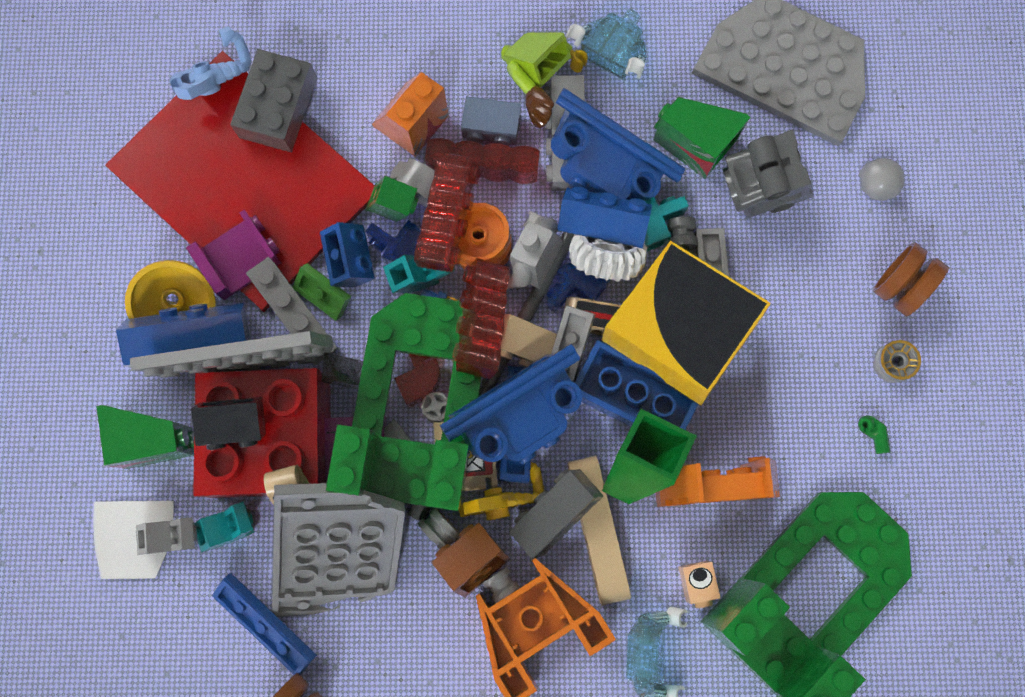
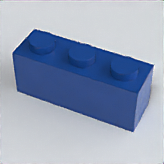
M567 187L562 199L557 230L643 248L652 205L647 204L641 199L633 198L627 200L618 198L612 193L598 194L589 192L583 187Z

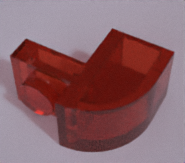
M409 354L415 369L394 378L409 408L421 403L428 394L434 393L438 389L441 381V368L437 358L426 363L425 360L430 357Z

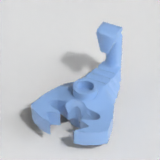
M229 26L219 29L223 47H227L230 41L231 43L234 42L240 59L235 62L228 61L227 63L220 62L218 64H209L208 61H202L194 64L192 69L173 74L170 78V84L177 97L191 100L200 95L214 94L221 89V83L248 71L251 64V56L243 35H240L239 32H234Z

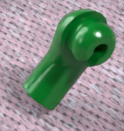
M869 415L861 417L858 421V428L862 433L874 440L875 453H891L886 425Z

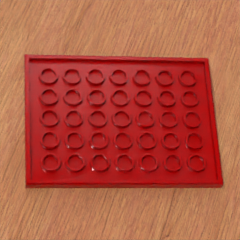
M221 51L209 64L235 61L224 51ZM247 72L221 83V89L211 95H200L191 100L180 99L176 95L105 164L110 171L189 244L196 241L203 248L243 222L244 219L240 214L243 210L250 217L256 215L265 228L261 232L265 239L271 238L280 250V253L276 255L281 264L277 267L290 284L295 281L301 266L306 263L311 265L323 252L320 231L338 222L351 223L367 207L374 188L373 183L303 121L292 152L239 138L230 124L248 76ZM253 282L240 290L263 312L270 307Z

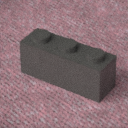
M566 469L561 472L554 480L556 485L550 491L545 490L539 494L534 500L536 505L530 511L525 510L514 520L516 525L509 533L531 559L544 556L603 497V494L581 469Z

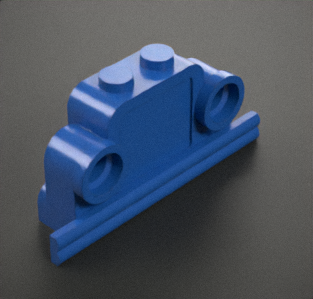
M562 89L555 103L564 108L565 111L551 140V149L558 158L565 160L560 169V174L571 188L583 187L593 193H612L622 199L630 200L636 198L645 201L659 193L661 188L660 180L663 174L676 183L681 180L682 174L685 171L683 166L569 90Z
M572 344L557 353L545 355L448 415L450 419L439 426L449 442L461 435L465 443L469 444V450L476 458L487 462H496L504 459L519 461L520 464H524L536 456L535 451L541 447L548 448L560 441L559 436L567 428V419L564 414L573 413L580 407L582 402L581 389L576 383L571 381L565 371L566 368L579 361L580 356Z

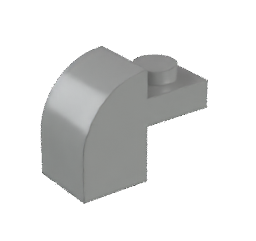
M411 158L407 162L399 161L391 171L390 178L417 188L415 197L419 198L418 202L427 208L441 211L454 189L435 170Z
M192 517L136 525L137 555L195 549L194 542L197 538V530L193 524Z

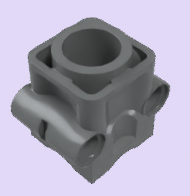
M793 129L774 137L768 135L755 139L748 144V149L725 157L728 167L723 169L729 192L737 212L743 211L747 219L767 211L771 213L784 211L794 206L795 203L814 197L807 169L801 164L798 143Z

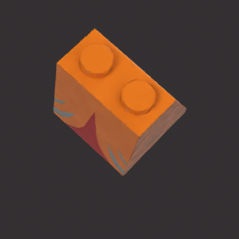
M420 72L403 85L375 119L372 126L416 157L449 116L444 87L423 72Z

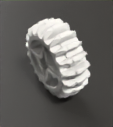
M574 234L569 247L571 264L576 266L577 270L585 271V275H593L596 279L604 278L606 281L608 279H614L617 282L620 279L627 281L630 278L637 277L639 273H642L647 259L645 241L643 248Z

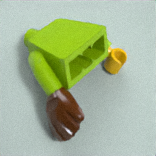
M528 32L513 45H505L501 51V57L507 64L509 76L526 94V108L531 122L537 128H542L549 122L552 108L554 107L552 99L540 87L569 59H572L570 68L577 73L582 72L583 66H586L588 55L585 51L572 50L573 46L566 41L565 34L561 32Z

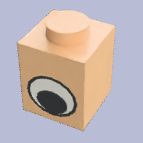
M703 561L678 566L687 603L695 604V608L712 606V600L720 599L713 562Z

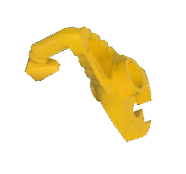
M534 462L530 464L533 494L520 492L502 493V487L488 489L484 491L485 497L462 503L463 505H461V510L459 511L460 517L485 513L486 520L491 521L509 517L510 507L535 503V498L545 491L540 467Z

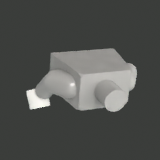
M529 211V218L523 224L525 227L510 254L513 274L507 275L500 270L497 273V278L491 285L503 293L508 288H521L528 285L540 289L564 243L556 234L558 228L556 220Z

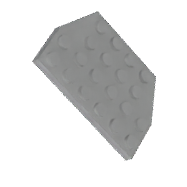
M753 0L716 26L693 68L692 74L839 146L865 98L864 39L784 0Z
M307 331L130 358L131 371L144 372L145 377L160 376V378L180 376L179 373L183 372L195 374L238 370L256 371L266 366L280 368L289 366L288 363L298 362V364L316 362V357L326 356L333 349V340L330 335Z
M327 483L274 485L272 612L277 617L318 614L333 610L319 606L322 604L351 597H358V601L361 603L371 600L373 597L394 592L405 518L404 502L366 490L363 491L362 496L325 491Z

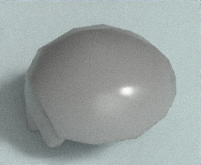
M878 158L870 161L863 166L858 174L861 178V190L873 200L886 201L894 198L904 187V172L901 166L892 159Z

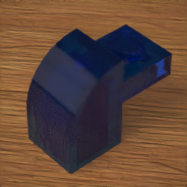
M409 220L395 238L374 223H371L365 231L370 240L368 243L374 249L381 253L385 250L381 256L385 264H389L403 255L419 256L428 251L434 244L430 234Z
M566 264L557 271L556 279L562 284L556 283L546 295L549 298L547 300V307L556 314L565 303L566 298L570 297L573 293L579 298L596 301L609 286L611 279H608V281L604 278L596 279L593 275H585V271L577 270L573 264Z

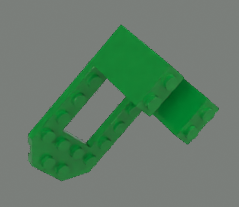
M404 293L371 317L352 427L337 424L325 491L362 496L363 491L366 490L407 504L453 511L461 510L470 453L469 444L465 443L461 435L449 442L442 431L441 440H436L435 444L383 437L382 432L396 352L454 361L444 422L450 419L448 415L478 397L488 334L464 302Z
M819 492L700 622L777 697H851L866 679L842 655L912 577L909 534L864 492ZM824 537L865 578L809 639L784 615L790 606L774 592V589L815 544Z

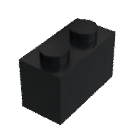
M262 397L199 402L191 408L195 445H206L207 450L221 449L226 447L227 443L237 442L239 447L253 446L258 444V441L266 434Z

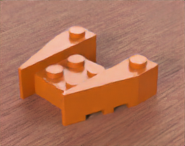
M766 456L748 458V463L740 465V468L726 470L727 475H721L720 469L701 471L700 463L685 465L682 467L673 486L655 493L657 507L780 497L776 461L766 458Z
M536 558L532 562L540 576L490 607L483 593L476 595L494 681L504 697H528L535 693L538 686L523 661L574 629L589 656H592L616 640L600 612Z

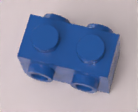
M338 222L320 231L331 286L358 287L375 279L364 225Z

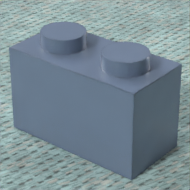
M466 96L461 123L462 138L472 143H481L482 141L494 142L495 145L501 147L516 145L521 118V104Z

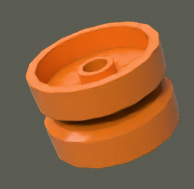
M487 203L468 204L454 213L447 225L448 243L456 262L465 271L475 275H488L500 270L508 262L512 252L513 240L507 219L497 207Z

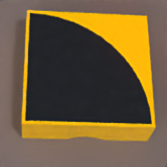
M670 240L607 323L602 341L635 363L651 369L667 384L702 406L771 303Z

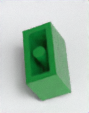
M384 176L374 185L366 211L395 222L405 217L407 218L409 213L413 214L419 200V198L415 197L417 188Z

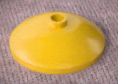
M176 260L157 261L143 267L134 275L125 293V309L129 319L159 315L160 310L167 308H177V311L181 312L188 311L189 306L196 304H207L208 308L216 307L214 290L202 272L192 265ZM175 294L178 297V301L171 302L168 299V295Z

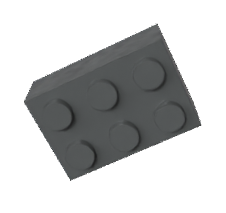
M257 49L230 124L239 138L292 152L317 81V76L311 63Z

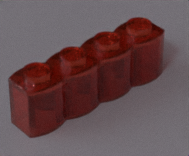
M433 138L427 141L425 162L428 167L435 170L442 177L456 174L465 179L484 177L495 182L510 179L519 184H532L537 182L540 151L530 146L510 148L500 143H490L483 146L475 141L454 143L444 138Z
M439 153L434 179L429 191L427 207L422 220L421 233L415 249L414 261L418 267L452 272L454 265H459L462 250L458 245L461 237L465 238L468 228V221L464 219L467 210H472L474 194L471 193L473 184H478L480 168L476 166L474 157Z
M476 257L473 263L467 265L464 270L463 282H466V290L462 292L459 306L463 308V316H460L457 322L456 333L459 334V343H456L452 359L456 361V371L491 379L498 371L504 331V314L507 303L506 291L510 273L508 266Z

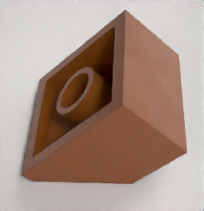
M479 522L475 526L470 524L464 528L459 534L460 538L452 545L446 544L440 548L435 554L437 558L431 562L450 588L464 598L510 560L508 555Z

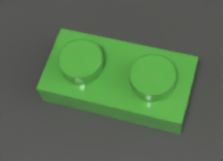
M308 263L300 267L292 286L295 291L335 321L343 316L351 299V296L340 287L331 286L330 280Z

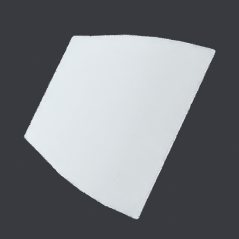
M174 501L94 502V544L101 579L156 578L167 552L137 555L136 525L173 520Z

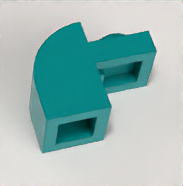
M675 196L668 197L662 200L659 206L655 197L645 200L647 204L652 205L645 237L647 252L668 244L671 234L665 222L685 214L689 207L685 196L677 199Z
M438 244L419 256L403 255L383 267L392 293L400 294L417 292L440 283L439 279L456 271L446 244Z
M244 501L231 505L223 512L200 518L194 523L201 553L255 533L252 514L244 504Z

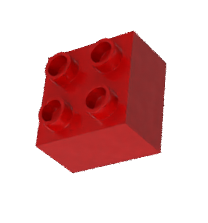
M318 368L195 373V405L199 402L262 397L266 434L258 441V444L253 446L239 447L238 442L227 443L226 447L216 450H207L206 445L196 446L194 437L193 496L207 498L267 496L264 486V474L293 465L300 467L309 484L326 483L324 418H331V379Z

